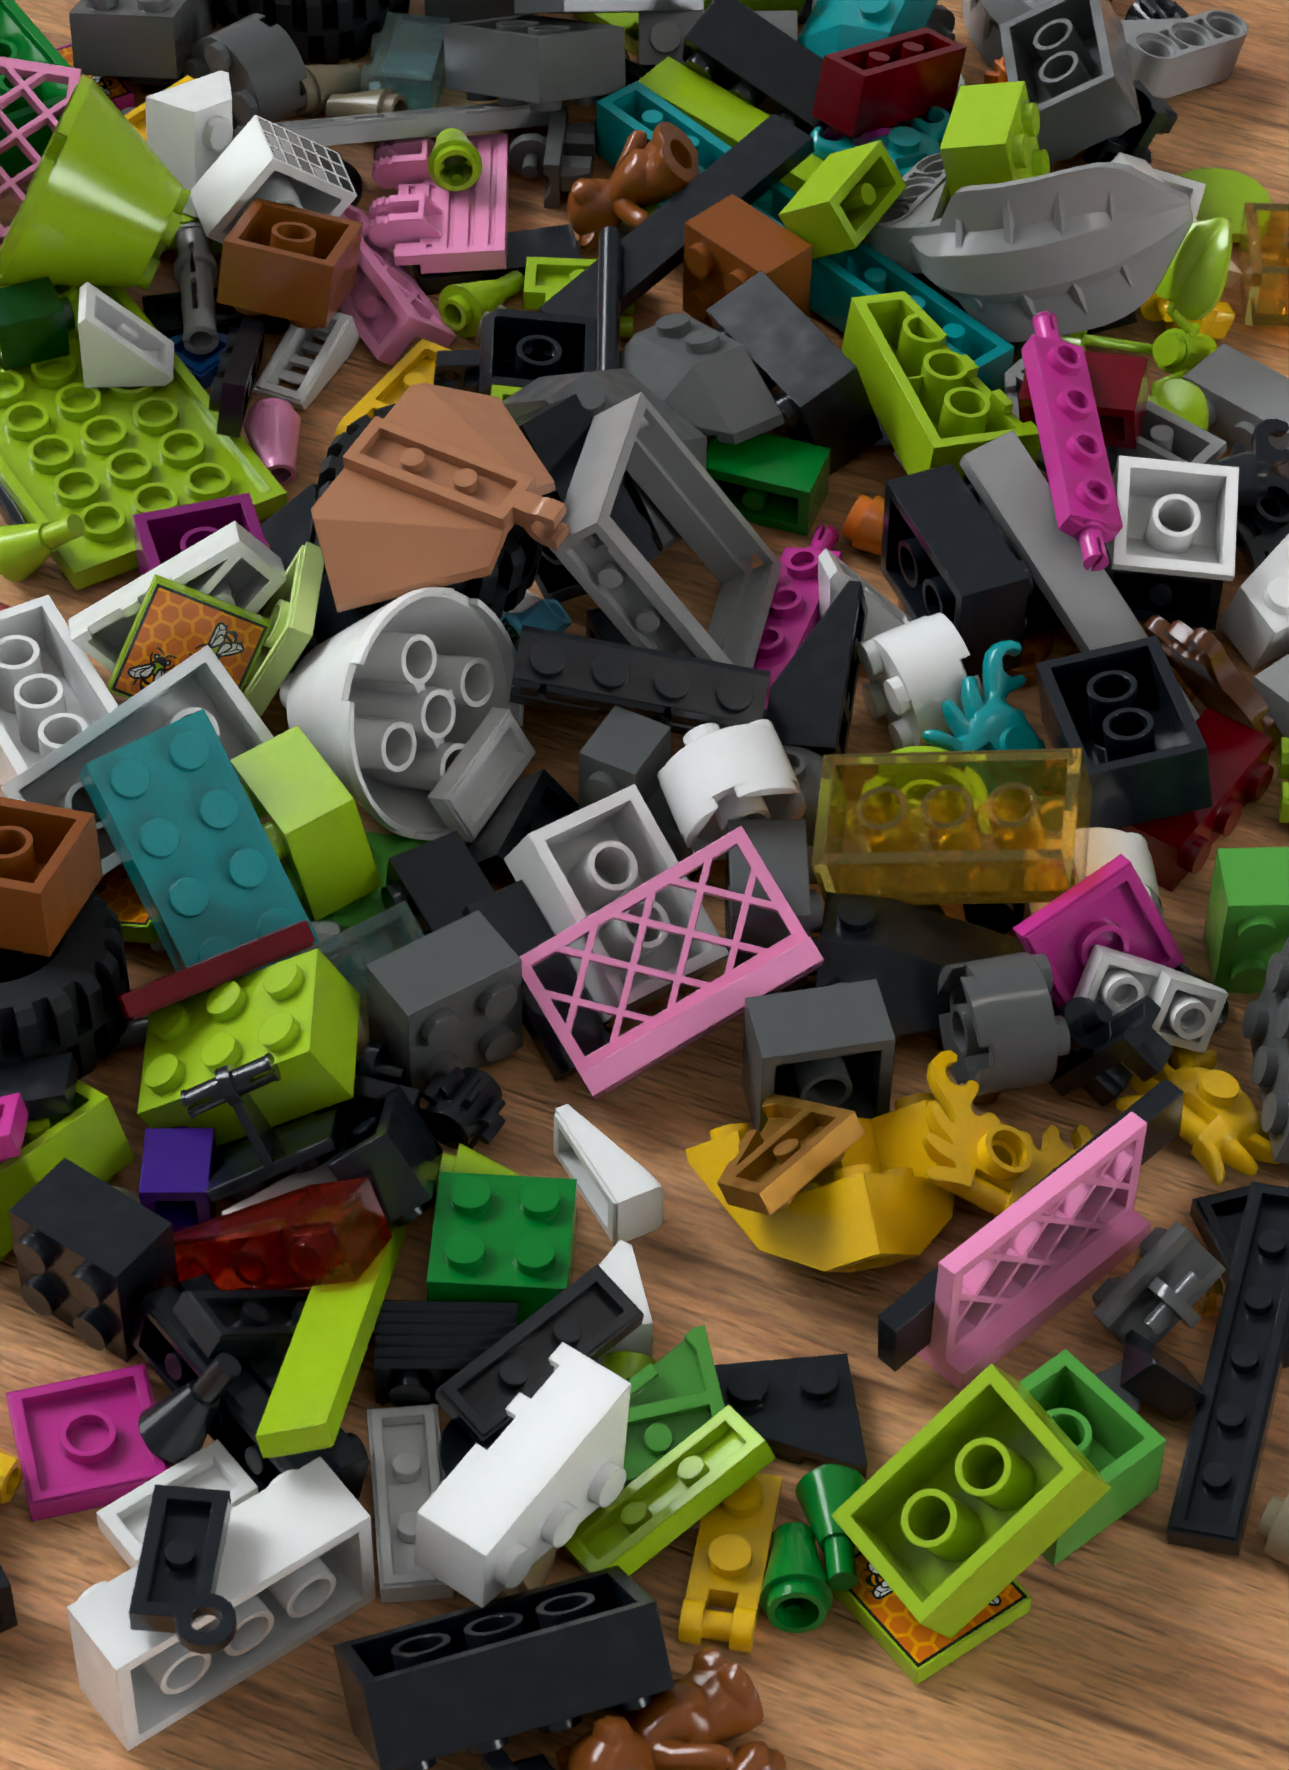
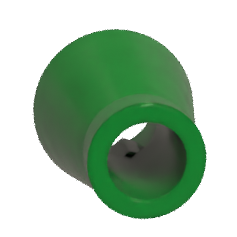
M800 1522L784 1523L774 1530L772 1534V1550L759 1599L760 1606L768 1616L770 1623L777 1629L788 1633H804L817 1628L825 1620L826 1613L833 1603V1594L816 1547L815 1535L810 1526Z

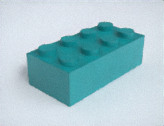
M204 708L84 765L79 777L176 971L303 920L308 921L316 942L312 943V947L239 977L311 951L321 944Z

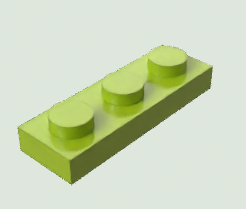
M727 1405L623 1488L612 1504L605 1508L599 1507L578 1525L570 1540L563 1546L570 1557L586 1574L618 1565L630 1576L775 1460L776 1457L766 1440L730 1405Z

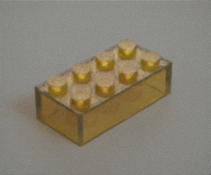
M1082 748L823 755L811 865L824 902L826 892L893 898L912 905L1053 901L1086 878L1092 789Z

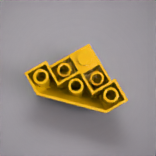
M918 1093L899 1098L894 1102L896 1110L872 1119L858 1118L865 1134L845 1151L842 1160L830 1169L821 1171L797 1192V1197L792 1204L778 1212H774L771 1216L728 1205L717 1184L727 1164L737 1156L739 1152L738 1146L746 1132L750 1130L748 1123H734L714 1128L709 1132L711 1140L685 1149L689 1165L759 1251L824 1272L850 1273L886 1267L920 1256L952 1219L955 1194L928 1183L924 1176L930 1167L939 1166L930 1159L922 1143L923 1137L927 1132H930L925 1108L929 1102L935 1100L932 1093Z

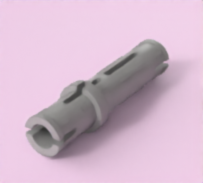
M192 222L182 225L176 232L178 257L173 266L174 279L181 289L182 339L185 341L184 347L191 353L201 355L212 352L219 343L213 286L218 278V266L214 256L211 255V238L206 237L200 223Z

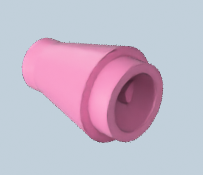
M267 398L254 403L250 407L248 416L244 421V431L253 451L279 484L285 486L293 482L297 477L296 458L301 419L288 401L280 398Z

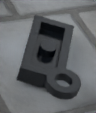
M167 1485L154 1486L129 1609L131 1630L176 1633L182 1646L191 1652L199 1654L215 1653L224 1649L233 1641L237 1632L236 1611L228 1600L215 1594L232 1508L230 1491ZM202 1615H212L220 1620L219 1626L210 1632H199L192 1627V1623Z

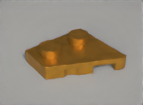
M772 1093L762 1105L768 1118L761 1133L758 1129L746 1132L738 1146L739 1152L737 1156L727 1164L717 1182L727 1204L769 1216L788 1207L796 1199L799 1190L821 1171L830 1169L838 1164L844 1157L845 1151L865 1134L855 1111Z

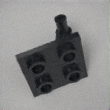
M266 1053L265 1056L237 1068H234L231 1064L222 1066L215 1070L216 1077L187 1090H182L180 1092L181 1100L184 1107L188 1106L187 1113L191 1118H195L197 1115L227 1102L229 1106L233 1107L247 1134L246 1137L219 1146L206 1189L211 1202H216L230 1195L235 1200L248 1198L266 1188L271 1182L270 1178L292 1168H294L296 1173H304L324 1164L330 1159L332 1151L337 1148L347 1101L271 1127L249 1094L253 1090L281 1080L279 1067L277 1064H274L275 1059L271 1053Z

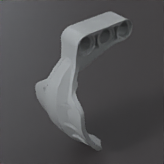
M962 0L963 21L976 49L982 58L994 68V60H1000L1004 56L999 25L1051 0ZM1210 10L1187 18L1120 20L1124 29L1133 80H1139L1153 96L1162 99L1174 97L1231 77L1249 30L1247 23L1242 18L1224 10Z
M936 153L920 160L902 177L907 187L867 235L869 243L875 251L885 255L909 273L924 274L940 289L959 301L968 315L1008 343L1027 342L1031 335L1035 334L1032 319L1040 312L1049 311V316L1051 313H1054L1057 316L1059 335L1064 336L1105 326L1137 310L1158 289L1193 224V214L1186 192L1173 188L1130 165L1112 162H1096L998 184L966 186L960 188L951 198L941 153Z

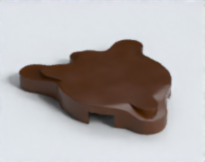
M1157 614L1155 616L1152 615L1142 625L1148 637L1157 635L1169 664L1207 708L1213 709L1273 738L1271 751L1280 744L1281 737L1284 736L1276 726L1275 720L1266 715L1270 707L1253 685L1231 662L1221 643L1213 634L1203 627L1197 628L1194 631L1180 620L1169 624Z

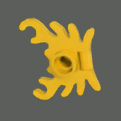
M1171 1045L1173 1051L1170 1055V1061L1173 1068L1166 1062L1159 1074L1145 1082L1137 1075H1133L1131 1085L1138 1095L1122 1097L1116 1102V1108L1124 1112L1160 1081L1163 1082L1165 1079H1168L1184 1091L1179 1136L1193 1146L1191 1154L1198 1160L1209 1179L1216 1186H1222L1226 1174L1224 1163L1248 1176H1255L1259 1167L1255 1160L1280 1164L1279 1162H1274L1269 1133L1263 1131L1261 1116L1258 1114L1249 1096L1240 1089L1239 1083L1232 1075L1225 1071L1213 1070L1218 1061L1217 1053L1213 1049L1200 1053Z
M951 1050L941 1051L928 1064L927 1082L937 1101L933 1100L926 1105L925 1115L930 1132H927L922 1139L923 1147L928 1156L939 1166L930 1167L924 1175L925 1179L935 1187L954 1193L997 1217L1092 1139L1093 1135L1087 1126L1079 1124L1071 1134V1142L1074 1149H1070L1061 1141L1059 1129L1055 1125H1049L1042 1134L1041 1151L1034 1146L1030 1134L1026 1131H1019L1010 1125L1001 1124L994 1113L988 1112L982 1116H977L972 1112L971 1104L979 1090V1084L973 1080H969L964 1086L951 1082L947 1077L946 1068H950L957 1062L958 1055Z

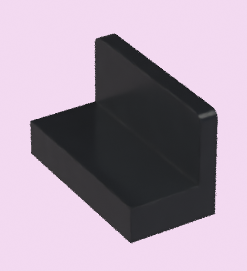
M542 769L512 785L473 842H467L466 846L482 872L490 871L507 887L515 883L516 880L504 858L527 834L578 811L579 804L545 769Z

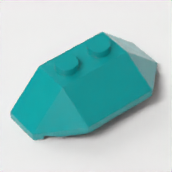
M817 0L797 41L824 59V55L924 28L938 0Z

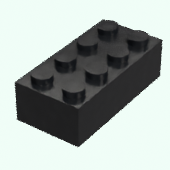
M618 1565L490 1601L483 1608L475 1605L333 1645L352 1731L379 1770H428L437 1763L436 1758L464 1749L467 1753L471 1754L492 1752L506 1746L510 1742L509 1736L536 1728L540 1732L545 1733L564 1731L580 1724L582 1715L609 1707L612 1711L617 1712L640 1709L653 1702V1694L674 1689L657 1603Z

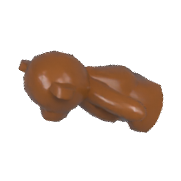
M662 121L654 128L652 140L648 144L647 134L642 130H634L628 136L610 179L580 178L572 184V191L567 201V217L572 229L579 235L578 244L586 251L595 248L599 242V232L604 227L612 226L619 228L624 221L635 229L650 216L641 207L661 203L672 198L674 194H677L699 175L698 152L692 141L681 129L670 122Z
M705 1646L694 1655L692 1669L681 1679L673 1680L674 1689L653 1694V1702L640 1709L618 1712V1716H601L594 1721L593 1729L581 1736L572 1746L560 1748L555 1753L560 1770H728L734 1761L733 1752L721 1744L724 1741L746 1734L763 1722L764 1713L758 1692L749 1675L737 1663L727 1662L715 1648Z

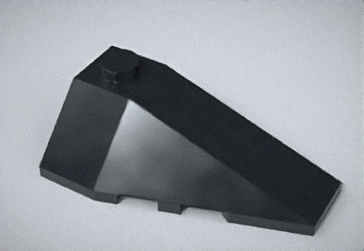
M826 892L819 952L824 961L823 966L817 969L816 988L831 986L841 982L852 983L877 979L895 1035V1045H899V1036L935 1031L938 1039L941 1038L939 1014L951 1012L950 993L938 995V980L943 967L1026 951L1018 938L893 898ZM1050 994L1054 1015L1056 1016L1059 1008Z

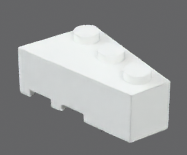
M233 521L69 618L70 639L112 673L154 574L257 614L287 580L282 559L236 521Z
M1289 534L1240 586L1219 622V626L1252 670L1289 652Z
M564 1342L548 1358L550 1365L554 1366V1373L537 1393L530 1399L519 1392L506 1407L507 1415L514 1420L487 1450L476 1443L417 1511L414 1564L481 1608L486 1606L505 1588L512 1589L519 1585L528 1574L531 1566L553 1546L559 1548L566 1544L575 1533L578 1525L599 1506L605 1508L612 1504L619 1496L626 1481L627 1474L623 1468L631 1383Z

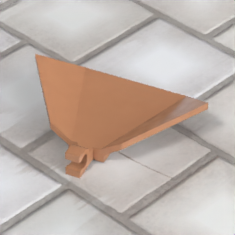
M427 383L411 385L384 419L378 416L373 418L343 455V470L311 508L337 613L395 599L421 588L444 587L491 575L507 534L514 524L524 527L529 536L536 542L554 550H558L570 534L569 525L563 522L560 523L567 513L566 504L553 498L542 497L545 494L556 491L554 480L501 399L495 396Z

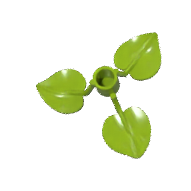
M1218 217L1193 223L1162 282L1155 291L1156 295L1160 298L1170 300L1167 306V314L1181 329L1171 328L1166 330L1156 338L1154 344L1086 335L1088 330L1060 336L1065 342L1083 347L1084 351H1086L1085 345L1153 355L1159 368L1166 373H1171V375L1152 383V396H1149L1148 400L1207 432L1209 411L1205 395L1197 385L1183 380V376L1217 349V345L1209 335L1198 333L1200 325L1190 322L1188 319L1200 320L1216 307L1221 298L1231 260V219ZM1016 342L1015 349L1019 359L1022 358L1021 349L1026 342Z

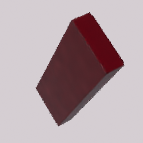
M298 921L114 997L115 1004L121 1019H126V1021L135 1020L312 947V943L316 941L308 921Z

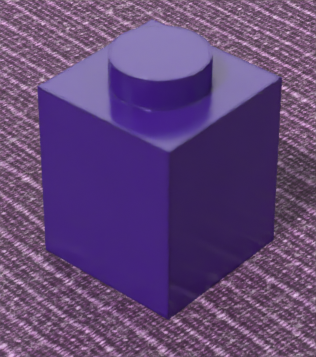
M180 1126L145 1129L139 1186L140 1204L171 1222L173 1235L214 1234L216 1202L212 1203L206 1193L217 1156L214 1128Z

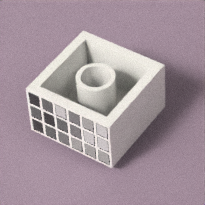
M257 115L252 117L190 190L191 200L206 237L222 244L255 197L339 217L357 197L338 152Z

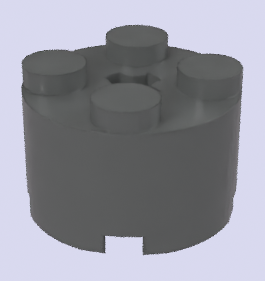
M259 13L251 14L198 40L192 49L191 59L183 64L184 77L189 75L194 79L220 70L229 73L233 129H237L236 126L246 125L254 115L272 123H277L301 111L307 102L308 93L300 96L299 82L306 79L307 75L297 47L281 26L275 24L269 27L260 21L266 16Z
M1019 952L946 965L941 970L938 980V995L950 993L951 1011L950 1013L939 1014L944 1051L951 1050L958 1055L957 1062L950 1067L957 1084L967 1083L969 1080L977 1081L979 1090L976 1096L1049 1083L1055 1075L1058 1056L1068 1055L1070 1052V1033L1066 1020L1062 1015H1054L1049 993L1053 988V975L1051 965L1045 954L1030 955L1027 952Z

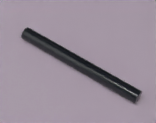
M612 226L604 227L599 232L596 371L619 369L621 232L618 228Z

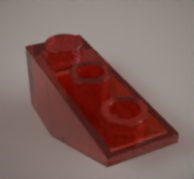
M368 1177L311 1184L173 1233L178 1281L181 1282L206 1273L220 1290H282L355 1282L393 1237Z

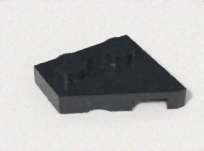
M847 1354L715 1365L724 1406L730 1405L766 1440L776 1458L802 1465L806 1456L825 1463L852 1468L862 1474L866 1480L867 1460Z

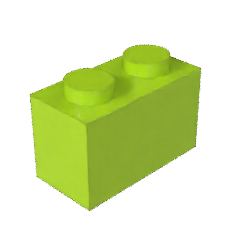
M878 140L829 154L778 215L786 229L812 245V259L857 248L907 186L882 141Z

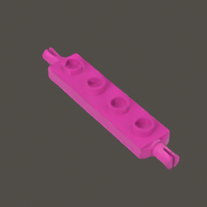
M1044 311L1033 317L1032 326L1034 327L1035 334L1031 335L1022 347L1021 352L1058 530L1075 538L1080 543L1083 567L1086 570H1089L1091 567V571H1100L1109 564L1105 543L1111 542L1123 528L1084 348L1063 341L1059 335L1057 316L1054 313H1051L1049 316V311Z
M824 524L819 525L815 530L810 545L806 548L785 547L779 559L782 566L753 666L754 669L771 672L764 709H767L772 684L820 620L818 556L827 548L843 562L841 551H833L840 535L836 528L831 525H827L826 530Z

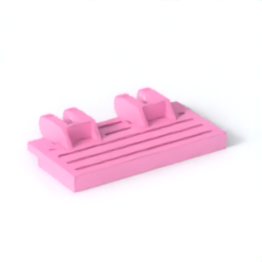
M508 133L466 136L482 158V172L473 186L457 192L440 188L429 175L428 160L437 138H430L428 136L385 140L376 143V147L373 150L375 165H372L371 175L373 183H376L377 187L380 186L382 189L387 188L390 190V188L398 190V195H390L389 198L384 196L382 198L377 197V200L372 201V205H369L368 218H371L367 230L369 242H372L373 246L376 245L378 248L383 247L386 249V247H391V249H395V266L420 265L421 274L507 269Z

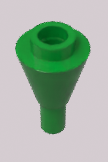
M826 1464L804 1475L797 1483L795 1493L821 1550L825 1553L830 1587L837 1591H846L855 1587L858 1582L854 1556L856 1545L831 1515L866 1480L862 1474L852 1468L838 1464Z

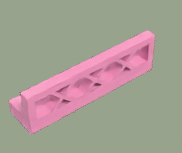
M349 205L339 217L362 222L363 229L356 282L340 306L341 311L344 314L353 316L359 336L375 358L388 365L394 366L415 336L448 348L456 338L455 333L443 322L440 313L405 266H395L393 250L390 247H386V249L383 247L378 248V246H373V243L369 242V237H367L368 224H370L369 218L363 210Z

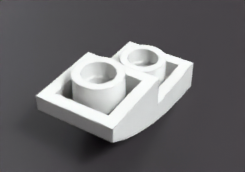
M1094 944L1073 998L1081 996L1091 999L1098 1005L1104 1004L1111 1010L1112 1016L1148 995L1162 1008L1152 1028L1170 1045L1205 1053L1229 995L1224 989L1164 965Z

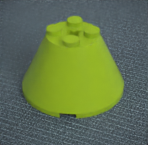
M82 73L78 85L76 84L29 183L26 198L22 202L0 247V284L15 285L49 277L54 286H83L86 282H89L97 287L137 286L147 291L159 266V258L165 246L169 247L183 217L181 214L187 204L191 191L182 187V184L94 79Z

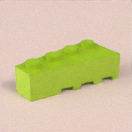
M905 291L851 298L841 352L857 367L873 411L908 475L952 463L964 481V475L966 474L959 465L963 455L1014 430L1036 464L1041 445L1037 426L1031 420L1022 423L1012 413L1014 403L1001 389L991 391L977 377L979 367L967 354L960 355L946 345L948 335Z

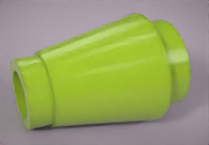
M448 128L437 136L436 143L428 160L429 175L433 182L444 190L452 192L463 191L473 186L479 179L482 172V158L461 130Z

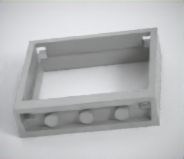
M642 392L595 415L564 500L567 513L560 523L563 522L569 525L570 534L558 550L552 548L550 550L632 646L753 668L782 563ZM625 469L721 584L708 632L705 631L610 517ZM596 533L601 540L596 542L591 535ZM757 554L764 564L753 569V558L751 555Z

